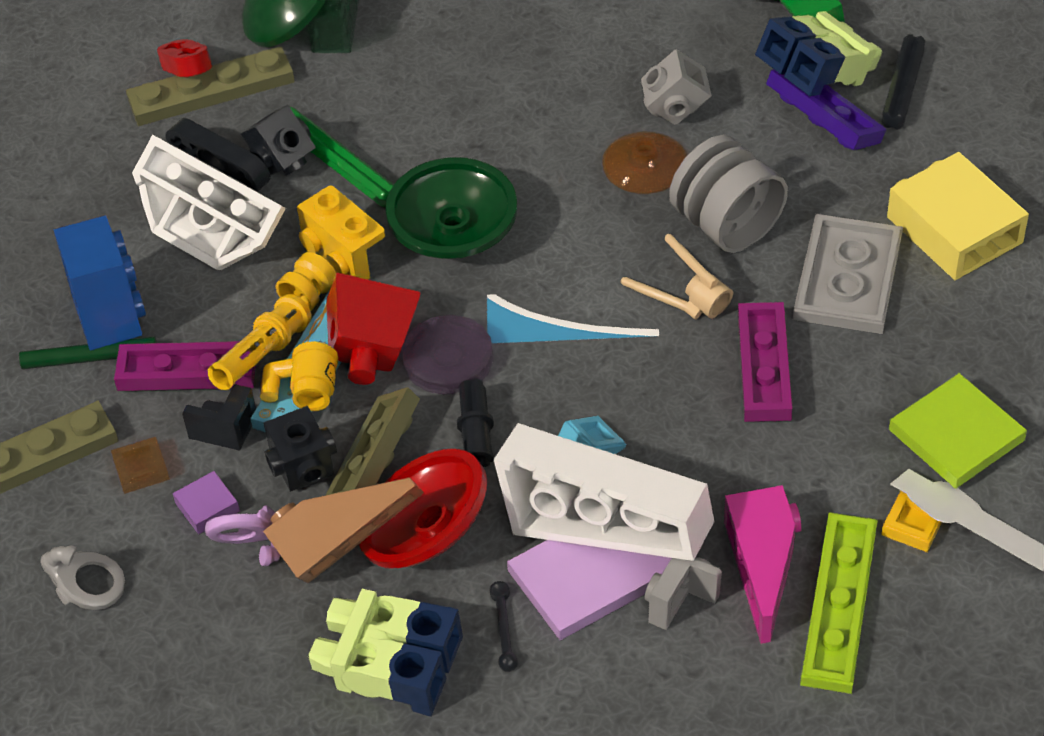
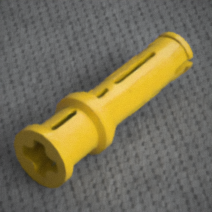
M286 294L276 301L271 312H264L259 315L254 322L253 330L235 344L220 360L214 362L208 368V377L212 384L221 390H228L270 351L284 349L290 343L291 336L294 333L304 331L312 319L310 308L305 301L293 294ZM292 310H296V313L290 319L286 317ZM275 328L276 331L270 335L269 332ZM247 351L250 352L244 359L240 358Z

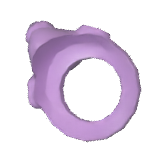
M264 505L257 514H230L213 518L206 522V536L216 542L233 544L268 540L263 531L273 524L270 519L275 514V511ZM229 529H239L238 532L220 533ZM272 543L270 546L263 545L260 549L259 561L261 566H269L272 562L278 561L281 556Z

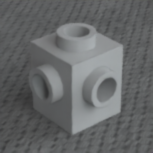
M677 49L658 65L650 68L646 75L641 78L646 108L654 116L663 117L673 124H679L712 96L705 67Z

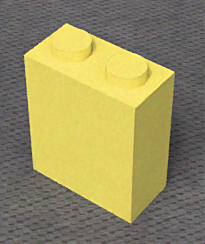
M960 152L944 160L934 162L927 169L910 178L902 179L891 187L887 218L896 226L903 227V233L955 281L1022 244L1029 216L1026 210Z

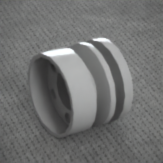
M723 134L711 137L699 144L683 160L674 174L670 186L669 201L677 212L686 216L693 225L699 226L703 233L723 251L735 253L744 250L763 238L771 230L784 209L787 201L788 186L783 177L764 162L756 160L753 153L743 148L736 139Z

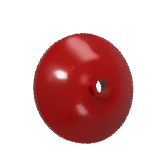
M461 449L434 451L411 461L388 478L384 483L410 478L424 493L359 544L366 557L380 567L407 568L425 563L453 546L474 523L482 508L486 494L487 475L485 469L474 455Z

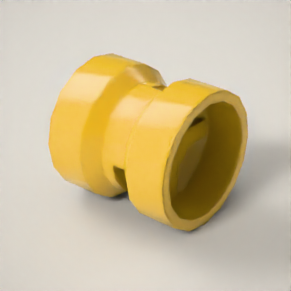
M306 252L295 262L294 271L285 273L279 279L275 286L276 292L279 297L286 294L300 297L308 305L310 311H312L320 300L319 295L329 292L336 272L332 265L322 256L314 252Z

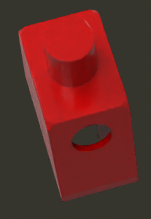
M336 272L326 302L328 345L337 351L338 361L349 363L348 379L359 385H368L375 381L376 370L392 371L420 298L419 291Z

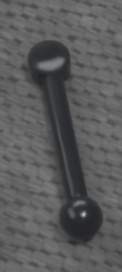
M497 581L490 586V596L496 601L502 650V654L498 659V665L503 671L510 672L518 665V659L512 653L506 600L510 595V590L507 583Z

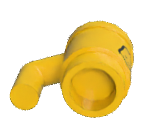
M316 341L305 342L294 348L292 358L266 364L262 373L261 400L268 403L276 402L279 398L280 379L291 377L290 389L293 394L292 400L298 408L308 405L310 411L325 409L329 405L330 397L335 389L336 368L338 365L337 351L325 343Z

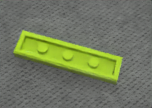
M830 512L828 514L801 675V686L852 694L878 521L876 519Z

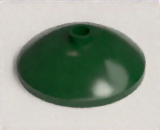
M245 0L242 11L243 31L246 37L257 46H276L289 40L309 24L326 0Z
M461 157L431 160L412 168L396 181L386 201L387 222L395 238L405 247L416 253L441 259L464 258L491 248L508 234L517 215V197L510 180L500 170L490 164Z

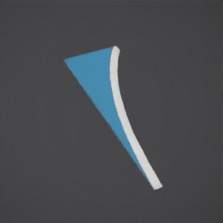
M496 294L487 295L488 343L659 336V329L594 326L560 320L520 308L498 297Z

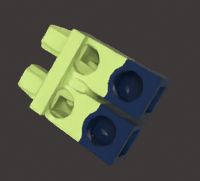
M825 11L818 12L816 18L810 15L770 18L755 55L778 73H785L784 77L807 95L815 96L821 94L825 84L841 82L843 85H862L867 72L875 70L882 55V49L872 42L868 43L853 32V28L849 25L839 22Z
M361 589L357 601L333 598L327 612L326 622L328 630L342 633L339 641L321 637L315 639L309 652L312 670L334 677L337 690L348 693L354 691L366 697H383L411 705L413 712L432 717L446 681L445 673H449L463 638L458 609L393 596L377 597L375 591Z

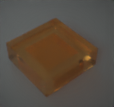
M156 436L111 450L124 494L170 480Z

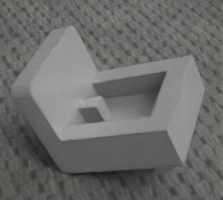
M695 557L694 561L672 558L662 574L656 572L647 586L645 600L649 602L648 623L667 630L688 593L715 604L720 596L722 571L700 557Z

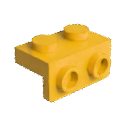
M332 185L327 186L297 206L301 228L299 239L308 252L318 253L326 259L337 273L367 280L370 279L367 249L385 237L384 228Z

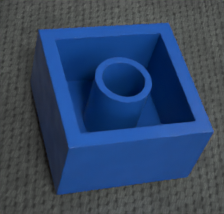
M106 215L54 229L72 298L89 350L143 336L138 318L146 316L140 292L136 289L135 281H137L134 266L130 255L127 254L121 230L112 232Z

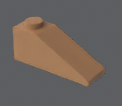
M406 478L307 499L297 505L292 502L283 506L271 517L270 520L273 524L263 532L295 576L309 583L424 492L412 479Z

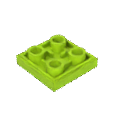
M960 373L890 419L889 430L955 489L1024 442L1027 433L1023 426Z

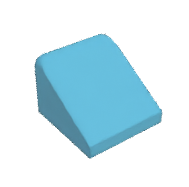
M599 416L565 421L558 435L613 454H617L627 445Z

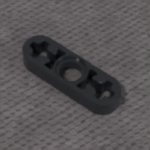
M182 118L166 132L167 143L257 192L271 179L267 166L259 157L190 119Z

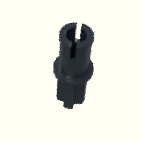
M479 378L463 380L459 385L461 416L457 419V429L462 432L463 450L474 455L483 467H488L490 462L494 461L490 439V430L494 426V420L492 415L488 413L486 388L483 385V381Z

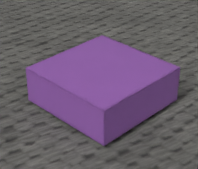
M215 471L173 493L175 504L198 535L205 531L206 522L209 520L240 512L237 500Z

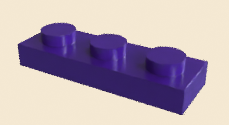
M774 69L771 70L766 84L780 94L779 96L784 102L796 106L808 115V119L813 124L825 128L837 137L838 142L842 146L852 150H859L881 144L887 129L827 84L824 85L820 95L809 96L784 77L785 73L780 74Z

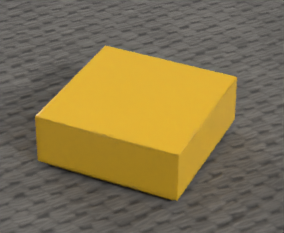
M900 491L882 526L881 535L928 552L942 522L929 516L913 503L905 492Z

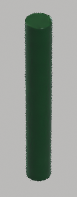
M156 337L129 339L94 350H89L88 344L20 351L19 361L21 369L111 360L117 359L119 344L157 343Z

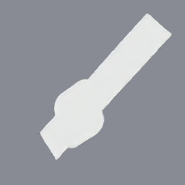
M910 469L906 470L890 484L905 492L913 503L935 520L944 523L957 522L1044 572L1043 544L986 513L977 502L959 488L955 489L948 482L944 481L932 482Z

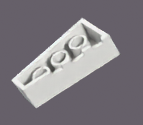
M517 423L494 458L513 535L694 561L714 523L706 483Z

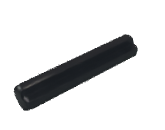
M909 34L903 39L882 113L881 123L885 128L892 127L898 130L904 126L925 50L926 41L921 35L915 37Z

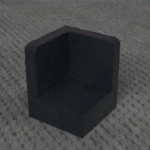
M234 384L225 403L207 400L202 408L186 405L182 415L188 438L240 451L252 428L251 417L256 410L252 388Z

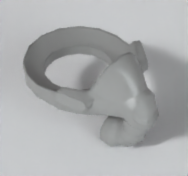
M73 545L54 547L50 552H46L41 556V566L44 572L49 574L52 582L57 587L56 593L64 605L71 602L84 609L102 610L114 605L123 595L125 587L123 570L117 562L108 556L96 552H76L77 547ZM94 564L106 568L113 576L114 584L112 588L106 593L99 595L88 594L81 590L75 579V575L80 568Z

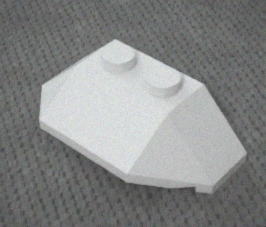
M152 135L132 172L135 183L140 189L142 204L152 233L216 270H223L264 248L286 209L268 197Z

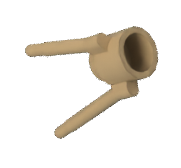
M671 234L665 236V241L697 274L690 280L685 290V293L689 296V301L627 277L621 279L622 285L681 309L695 320L702 313L711 319L715 318L728 307L733 297V290L709 273Z

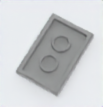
M816 214L794 305L793 320L883 334L903 227Z

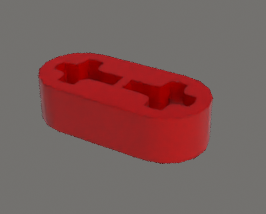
M176 40L157 48L162 69L178 77L195 76L213 67L207 46L193 40Z

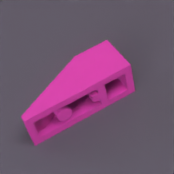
M783 485L725 496L724 524L761 644L771 642L793 555L795 533L801 532V518L796 503H788Z

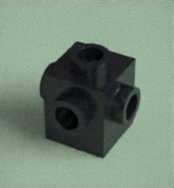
M288 104L271 112L241 133L250 148V152L264 162L270 175L282 170L286 176L295 172L307 163L304 155L316 148L310 139L311 133L309 128L301 119L295 116Z
M308 405L263 422L269 449L264 451L266 461L274 477L282 475L290 492L304 486L314 485L322 479L334 475L331 455L337 453L334 439L328 427L319 428Z

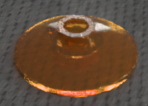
M642 131L624 135L612 142L606 149L602 162L606 177L618 188L637 194H652L670 188L675 172L687 156L683 147L671 137L657 132Z

